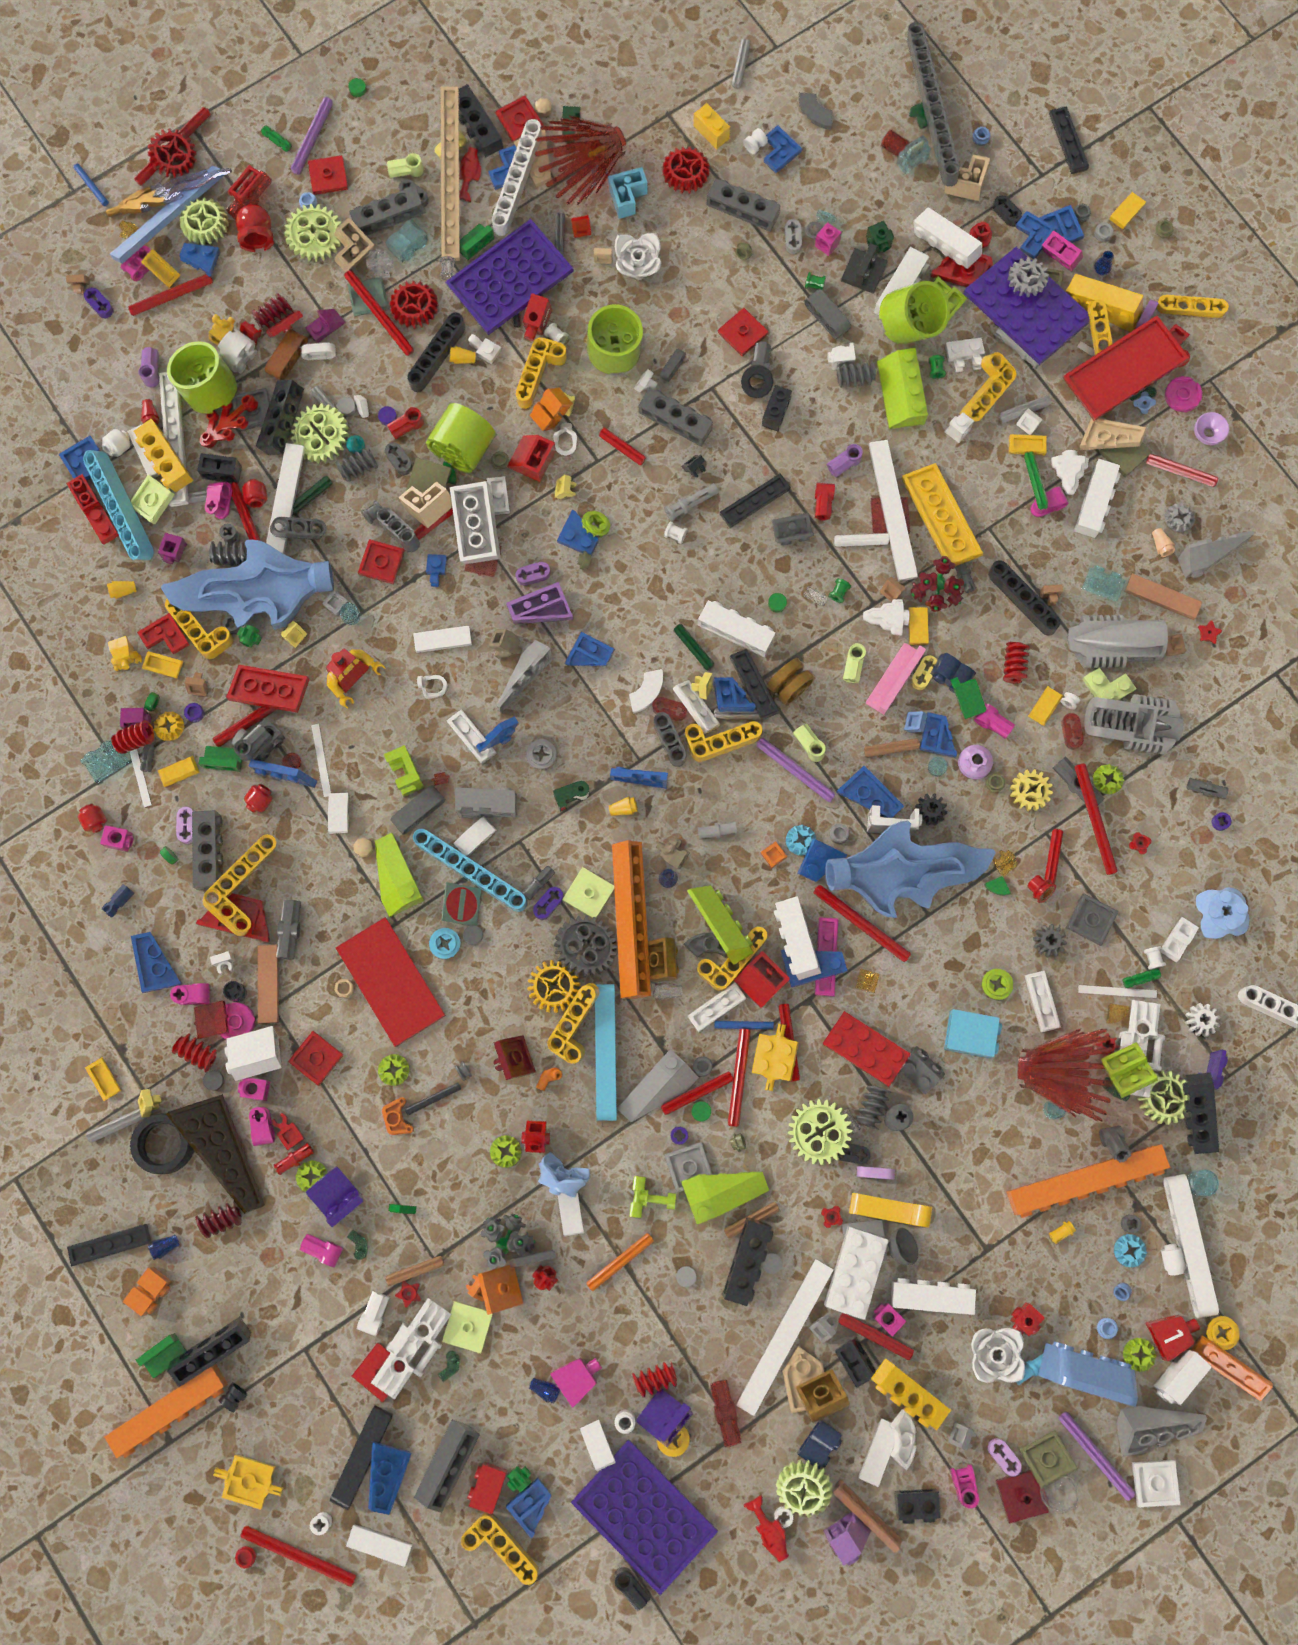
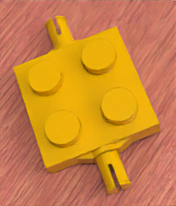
M778 1023L776 1035L759 1034L752 1073L760 1074L767 1078L765 1090L773 1091L775 1080H792L799 1042L784 1037L786 1027L784 1024Z
M237 1454L234 1456L232 1466L228 1471L216 1467L213 1474L214 1477L225 1479V1488L221 1498L260 1510L263 1508L266 1496L269 1493L281 1496L283 1487L272 1485V1476L276 1466Z

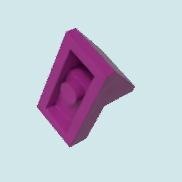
M335 309L317 310L319 318L306 326L305 329L312 339L319 343L344 325L345 321Z

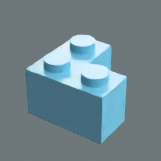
M640 167L608 176L609 191L618 218L635 215L636 205L634 198L648 194L647 180L643 168Z

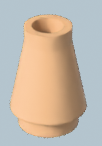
M1159 528L1153 531L1152 535L1157 553L1162 557L1174 553L1175 544L1163 529Z

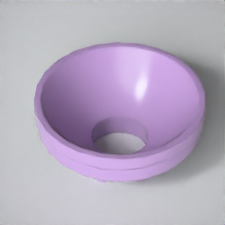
M1208 412L1197 419L1194 432L1200 442L1206 445H1217L1227 437L1229 424L1222 415ZM1211 429L1213 436H1205L1204 430Z
M971 745L960 753L958 766L966 777L981 779L990 773L993 766V758L990 751L985 747ZM980 755L983 758L982 764H974L972 756Z

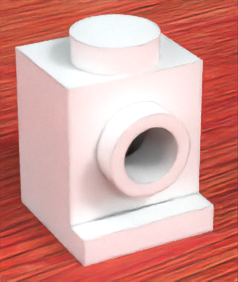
M849 343L848 347L837 346L832 348L831 352H828V363H831L832 370H837V365L841 369L842 364H845L847 368L850 363L855 364L856 358L853 343Z
M962 412L960 416H955L951 420L950 426L945 430V433L960 443L971 430L974 420Z

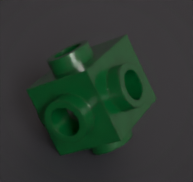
M885 221L868 227L866 233L868 247L870 243L876 245V254L879 252L884 253L891 248L894 235L892 230L888 229Z

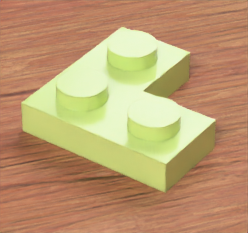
M1100 667L1083 677V681L1094 697L1121 700L1136 690L1127 674L1110 683Z

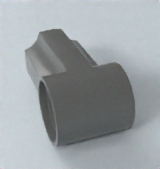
M763 341L756 343L754 360L751 366L762 365L769 369L770 344ZM761 375L752 376V378L763 379Z
M259 724L244 739H240L234 744V751L241 760L249 761L254 757L255 752L272 736ZM243 747H249L246 753H240Z
M1118 1125L1099 1130L1101 1143L1104 1147H1108L1114 1160L1125 1162L1131 1156V1150L1125 1141L1122 1127Z

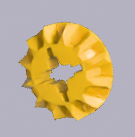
M165 711L163 714L158 715V718L154 721L153 730L160 739L173 741L183 733L184 721L179 714L173 711ZM167 720L173 724L170 726V732L167 728H163L167 725Z
M1219 1316L1212 1318V1321L1207 1324L1206 1335L1210 1341L1223 1350H1229L1238 1343L1240 1332L1237 1324L1231 1318ZM1218 1327L1228 1329L1225 1332L1226 1339L1222 1336L1216 1337L1220 1333Z
M684 1426L677 1434H681L677 1438L678 1447L673 1442L666 1447L657 1440V1445L663 1454L677 1457L687 1450L690 1437Z

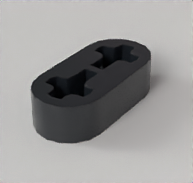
M999 195L995 198L992 206L994 212L1007 225L1016 226L1022 217L1020 209L1004 195Z
M847 1143L850 1148H844V1150L850 1151V1155L845 1154L839 1157V1161L865 1164L871 1156L868 1148ZM860 1149H862L863 1153L866 1154V1158H862V1161H859V1157L853 1156V1152H860Z

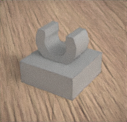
M829 1315L822 1316L809 1327L822 1343L833 1337L836 1333L834 1329L837 1327V1324L830 1325L827 1322V1319L830 1317Z
M955 1422L948 1442L961 1449L968 1450V1448L973 1446L970 1444L971 1437H976V1434L973 1432L974 1430Z

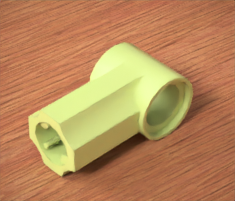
M416 153L409 154L404 159L387 161L390 178L405 175L420 177L424 173L421 158Z
M853 644L848 651L843 680L846 682L859 683L866 649L861 644ZM852 651H859L861 657H854Z
M808 724L800 726L793 732V735L808 753L811 761L819 762L824 758L825 744L819 741ZM818 748L821 750V753L814 754L812 749Z

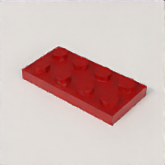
M238 664L226 698L233 702L298 713L310 679L308 676Z
M845 1011L823 1042L824 1046L889 1088L911 1056V1053Z

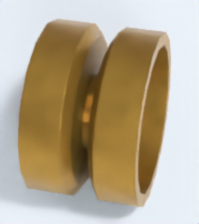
M798 658L784 665L767 684V687L773 693L780 692L778 699L785 706L802 695L816 678L809 670L803 671L804 664Z

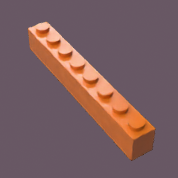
M627 840L612 844L621 998L637 999L651 996L642 842Z
M1159 1144L1132 1152L1125 1162H1119L1112 1158L1006 1192L1014 1215H1020L1023 1218L1033 1215L1032 1211L1039 1209L1040 1212L1052 1209V1204L1058 1203L1059 1206L1071 1203L1070 1199L1075 1197L1078 1200L1090 1197L1089 1193L1094 1191L1097 1194L1109 1191L1108 1187L1113 1185L1116 1188L1128 1185L1127 1181L1132 1179L1135 1182L1145 1180V1175L1153 1173V1176L1164 1174V1169L1170 1168L1163 1145Z

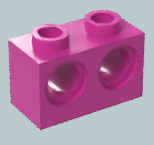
M1054 230L1042 245L1044 253L1071 272L1083 258L1082 250Z

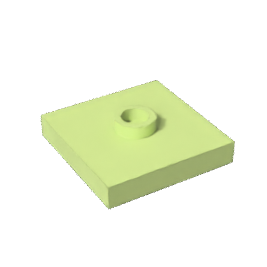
M148 475L132 498L131 504L136 512L155 525L175 493Z
M582 867L562 900L589 917L597 919L615 888L614 885Z
M454 1301L451 1310L452 1315L448 1320L442 1342L482 1353L493 1314L487 1315V1311Z

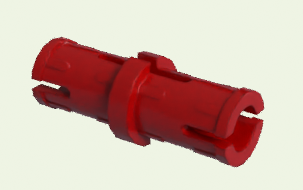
M307 1142L304 1146L295 1152H289L287 1157L274 1164L273 1166L275 1169L277 1168V1173L282 1175L285 1171L293 1166L297 1167L302 1160L314 1154V1150H311V1145Z

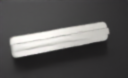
M887 533L836 535L834 537V545L836 547L887 545L889 543V535Z

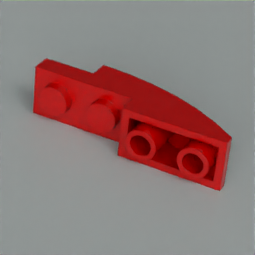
M83 474L67 482V486L101 543L104 545L117 538L119 534Z

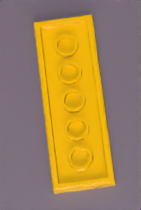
M931 464L902 476V481L941 556H947L956 566L981 557L983 552L937 464Z

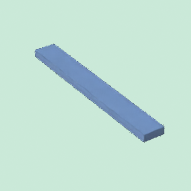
M211 166L110 253L112 259L120 263H124L181 214V211H184L186 206H190V201H196L197 198L225 175L223 170Z

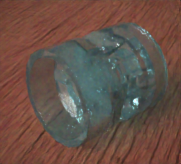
M1193 1170L1186 1175L1192 1195L1211 1196L1218 1190L1219 1180L1216 1174L1210 1170Z

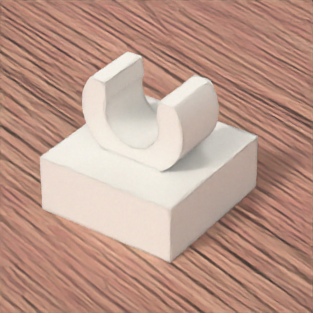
M647 369L640 377L634 389L639 393L644 388L647 391L649 387L655 389L657 383L651 379L654 373Z
M1027 409L1016 425L1027 434L1032 435L1042 419L1033 411Z
M228 951L210 957L212 965L217 967L219 974H223L222 968L224 965L228 966L229 971H233L234 967L231 962L235 961L233 953Z

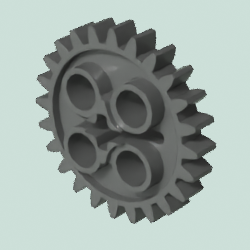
M588 915L585 916L584 920L578 916L576 921L570 918L569 923L564 922L563 928L560 927L558 930L559 934L555 936L557 941L554 943V947H557L554 953L560 954L558 961H564L562 967L569 966V973L573 969L576 970V976L582 972L584 978L588 973H590L591 977H594L595 971L599 975L603 970L606 971L609 968L608 965L613 963L614 960L612 958H615L616 953L614 951L617 949V946L613 945L616 942V938H611L614 932H607L609 926L602 927L603 921L601 920L596 923L595 917L590 921ZM578 931H583L586 936H581ZM594 933L595 936L593 937L590 944L584 951L583 955L580 959H577L576 957L580 953L582 947L585 945L590 935ZM595 941L600 942L603 946H597L595 944ZM568 946L575 947L577 951H571ZM585 956L591 957L593 962L587 961Z

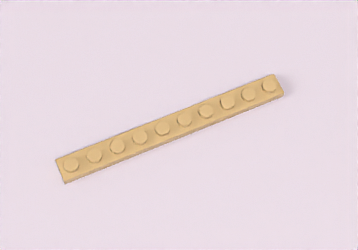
M441 86V258L446 261H460L458 87Z

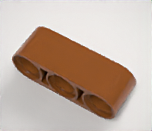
M293 329L288 330L266 363L265 373L278 380H285L301 356V347L308 344V338Z

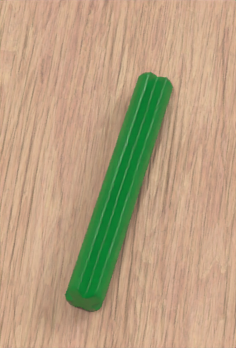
M1032 451L1026 452L1024 459L1037 506L1040 510L1047 509L1048 500L1035 454Z

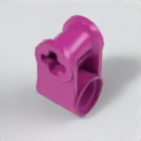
M142 246L121 264V269L129 273L133 281L141 280L149 271L141 263L151 251L148 246Z
M228 482L210 483L207 486L205 511L208 514H214L218 519H225L230 512L232 487Z
M1059 486L1045 492L1048 500L1047 509L1040 510L1035 499L1030 510L1034 516L1043 517L1063 509L1069 502Z
M197 983L175 986L170 991V998L180 1005L210 1004L209 984ZM181 992L185 993L184 996H181V999L177 997Z
M255 1107L249 1113L253 1146L275 1142L271 1113L265 1107ZM263 1113V1117L260 1119L256 1118V1115Z
M968 1464L967 1467L956 1470L951 1468V1477L959 1502L966 1508H975L979 1503V1495L972 1465ZM967 1492H972L973 1500L970 1503L964 1502L963 1497Z

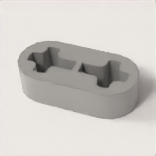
M791 219L785 224V248L788 253L797 254L802 246L801 224L799 221ZM791 226H793L794 229H795V233H794V234H792V231H791V228H790ZM792 240H795L796 247H792Z

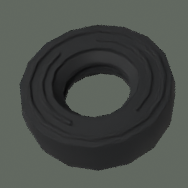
M762 365L750 366L744 371L741 378V387L744 393L752 398H763L768 395L774 383L772 373ZM761 375L764 379V385L761 388L752 387L750 384L752 376Z

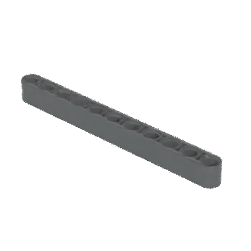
M912 22L908 26L907 45L941 180L945 186L952 187L958 182L960 166L924 26L920 22Z

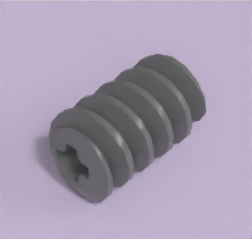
M864 362L862 367L860 363H856L855 368L850 363L848 369L845 364H842L841 369L837 365V380L840 388H842L844 382L847 387L850 386L851 382L856 387L858 381H860L862 386L867 381L870 386L872 380H876L875 363L871 362L869 366L867 362Z
M362 449L363 455L357 451L355 453L356 458L349 455V462L343 458L342 465L338 461L335 462L343 480L346 478L348 481H351V475L358 478V471L364 475L365 468L371 472V465L376 469L378 468L370 449L369 452L366 449Z
M211 541L209 548L210 562L215 565H219V563L226 565L228 562L229 565H234L235 563L239 566L247 560V548H245L244 542H241L240 547H237L236 542H233L232 547H230L229 542H226L225 547H223L222 542L219 541L216 547L214 541Z
M867 1086L866 1089L870 1093H865L864 1097L868 1101L861 1102L865 1108H859L858 1111L863 1116H856V1120L864 1126L879 1130L874 1124L882 1122L877 1116H884L880 1108H886L887 1106L882 1101H889L885 1093L892 1092L878 1086Z
M904 1104L890 1107L884 1116L885 1125L893 1131L907 1129L913 1122L912 1110ZM895 1116H902V1119L896 1120Z

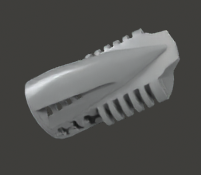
M1082 615L1079 624L1069 628L1067 641L1069 650L1075 653L1077 660L1084 668H1091L1092 666L1093 668H1098V666L1100 668H1105V666L1111 668L1112 665L1114 668H1118L1119 665L1121 668H1125L1127 662L1157 661L1162 659L1167 649L1168 630L1164 619L1124 621L1123 615H1118V617L1111 615V618L1109 615H1105L1104 618L1103 615H1098L1097 617L1096 615H1091V617L1089 615Z
M1134 694L1131 702L1094 697L1089 701L1086 708L1084 727L1088 735L1124 740L1123 745L1125 749L1165 755L1174 746L1175 742L1180 740L1183 731V717L1180 716L1175 700L1171 699L1166 700L1164 698L1159 699L1158 697L1153 698L1151 696L1146 697Z

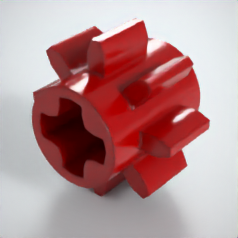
M1109 1033L1104 1035V1039L1101 1036H1097L1098 1042L1093 1044L1098 1050L1095 1054L1101 1053L1103 1058L1108 1056V1053H1115L1114 1050L1116 1048H1120L1115 1043L1117 1038H1109ZM1103 1043L1109 1045L1110 1048L1106 1049V1047H1103Z
M540 1265L532 1274V1277L535 1278L533 1284L539 1290L547 1289L550 1291L558 1281L555 1278L556 1271L551 1266L543 1267Z

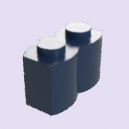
M944 653L939 656L930 674L936 682L940 684L945 683L949 690L955 693L950 680L958 677L960 683L972 680L976 672L969 666L961 663L954 656Z
M820 1420L805 1439L797 1454L805 1461L809 1460L812 1466L817 1463V1469L825 1468L831 1459L829 1457L833 1449L836 1451L843 1441L840 1439L842 1434L826 1421Z

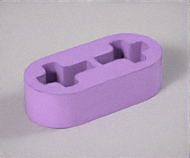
M182 807L177 812L176 835L178 840L184 844L192 843L193 810L189 807ZM186 812H188L191 815V817H187V823L186 820L182 817V815H185ZM186 827L187 831L191 833L189 836H187V839H185L182 836V834H185Z
M857 1166V1177L895 1180V1169Z
M998 1438L992 1439L988 1444L990 1455L1007 1475H1018L1022 1468L1019 1459L1003 1440ZM995 1444H1002L1001 1450L1004 1453L1003 1456H1001L998 1452H993L995 1450ZM1008 1458L1012 1463L1016 1462L1014 1464L1016 1468L1014 1471L1011 1469L1007 1470L1008 1464L1005 1459Z

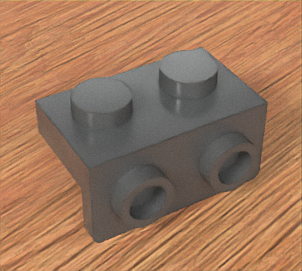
M809 513L772 520L775 542L781 543V545L792 544L791 540L799 539V542L808 541L810 537L814 536Z
M916 1046L910 1052L911 1056L901 1072L926 1095L943 1078L945 1073L938 1063H934L929 1058L928 1053L924 1049Z

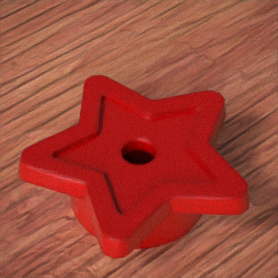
M1209 621L1206 626H1198L1201 636L1200 641H1210L1216 644L1217 636L1222 633V630L1216 628L1213 621Z
M402 1281L401 1291L395 1294V1297L403 1300L406 1308L412 1301H421L417 1293L419 1283L410 1285L406 1281Z

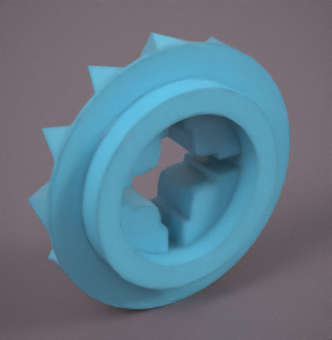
M804 825L794 826L787 833L786 845L792 853L801 856L806 855L812 840L816 839V835L810 827ZM798 833L801 837H807L804 841L805 847L801 842H796L798 840Z
M441 928L436 930L430 937L429 947L436 957L448 959L454 957L459 951L461 942L454 930ZM440 937L446 941L451 940L448 943L450 950L440 947L442 944Z
M1132 1234L1123 1235L1114 1245L1115 1257L1123 1266L1137 1267L1145 1261L1147 1254L1146 1244L1138 1236ZM1128 1245H1130V1247L1137 1248L1136 1251L1133 1252L1134 1257H1132L1131 1254H1124L1126 1253V1251H1128Z

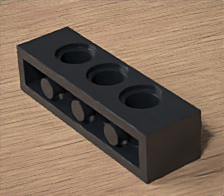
M467 84L459 88V122L462 126H466V132L470 139H474L478 152H482L486 158L503 149L502 137L469 85Z
M278 380L276 382L256 443V447L267 455L284 454L285 446L304 392V388L294 380Z
M1211 1073L1185 1075L1186 1083H1183L1184 1095H1187L1188 1099L1184 1100L1185 1112H1189V1117H1186L1187 1130H1190V1134L1187 1135L1188 1146L1193 1147L1194 1154L1219 1152L1215 1090Z
M746 1217L722 1296L725 1300L748 1306L749 1301H753L755 1295L753 1287L755 1282L759 1281L761 1270H759L760 1264L765 1262L767 1256L765 1248L767 1242L770 1243L773 1237L772 1227L769 1224ZM753 1238L760 1239L757 1247L750 1246V1241ZM746 1258H753L754 1263L751 1266H744ZM742 1277L748 1279L745 1286L738 1285V1280Z
M238 1317L170 1361L167 1372L177 1386L181 1387L250 1342L251 1331L242 1318Z

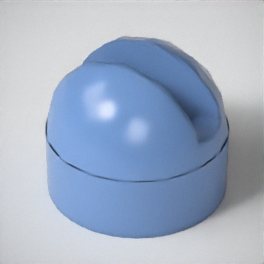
M1123 1282L1119 1283L1113 1292L1118 1300L1126 1301L1131 1296L1132 1289L1127 1283Z

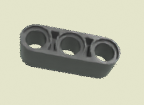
M818 289L804 300L807 309L833 338L838 339L851 329V323L821 289Z
M390 508L380 509L376 516L384 531L407 552L418 550L420 542L413 529Z
M276 517L270 525L271 534L280 538L318 540L322 538L327 529L326 524L322 520L294 517ZM275 524H282L284 530H277L275 528ZM294 525H300L303 531L297 532L294 529ZM318 526L321 529V533H315L312 527Z
M660 712L654 717V729L670 763L675 767H680L686 762V750L670 716L667 713ZM663 719L667 722V724L665 726H659L657 722ZM668 736L674 737L675 741L673 743H667L665 741V738ZM675 753H680L683 757L680 760H675L672 756Z
M431 785L396 812L390 820L401 834L404 835L438 809L446 799L434 785Z

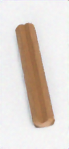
M918 738L866 746L864 747L865 757H873L920 748V741Z
M773 1202L747 1217L763 1221L778 1213L780 1209L777 1203ZM746 1217L724 1229L728 1238H732L742 1232Z
M442 1256L435 1257L387 1275L385 1277L388 1286L400 1283L443 1267L444 1261Z

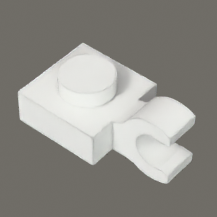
M472 334L468 339L470 341L469 345L477 349L476 355L490 364L494 362L501 351L500 346L487 338L482 342L477 336Z

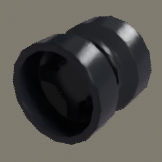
M230 981L225 984L223 994L233 1002H241L245 999L247 990L243 984Z
M232 1382L228 1387L227 1393L223 1394L218 1401L224 1408L234 1413L240 1401H244L248 1394L242 1387Z

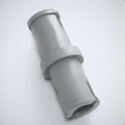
M736 822L714 823L715 825L698 827L699 840L737 834Z

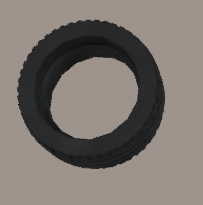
M165 1113L151 1115L138 1124L131 1137L130 1151L136 1164L143 1170L152 1174L163 1175L174 1173L183 1168L190 1161L194 1150L179 1132L181 1139L180 1150L171 1162L157 1164L150 1160L145 1149L146 1138L149 1132L155 1126L161 1124H169L176 1128Z

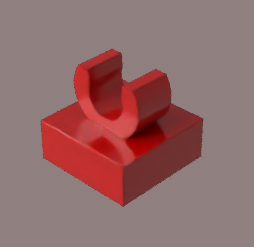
M589 215L571 218L574 238L591 235Z
M246 321L240 325L239 331L254 341L256 346L258 338L261 337L262 330H257L255 324H249Z

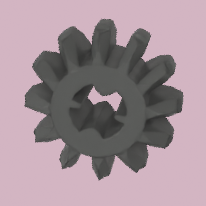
M1053 924L1049 925L1048 928L1046 925H1043L1041 930L1035 931L1037 936L1033 937V941L1038 943L1034 945V948L1040 947L1038 952L1040 955L1045 952L1047 958L1051 954L1056 957L1058 952L1062 953L1064 951L1062 946L1066 945L1067 941L1062 940V938L1066 934H1059L1061 931L1060 927L1054 930ZM1049 937L1050 940L1053 941L1051 945H1049V941H1046V939Z

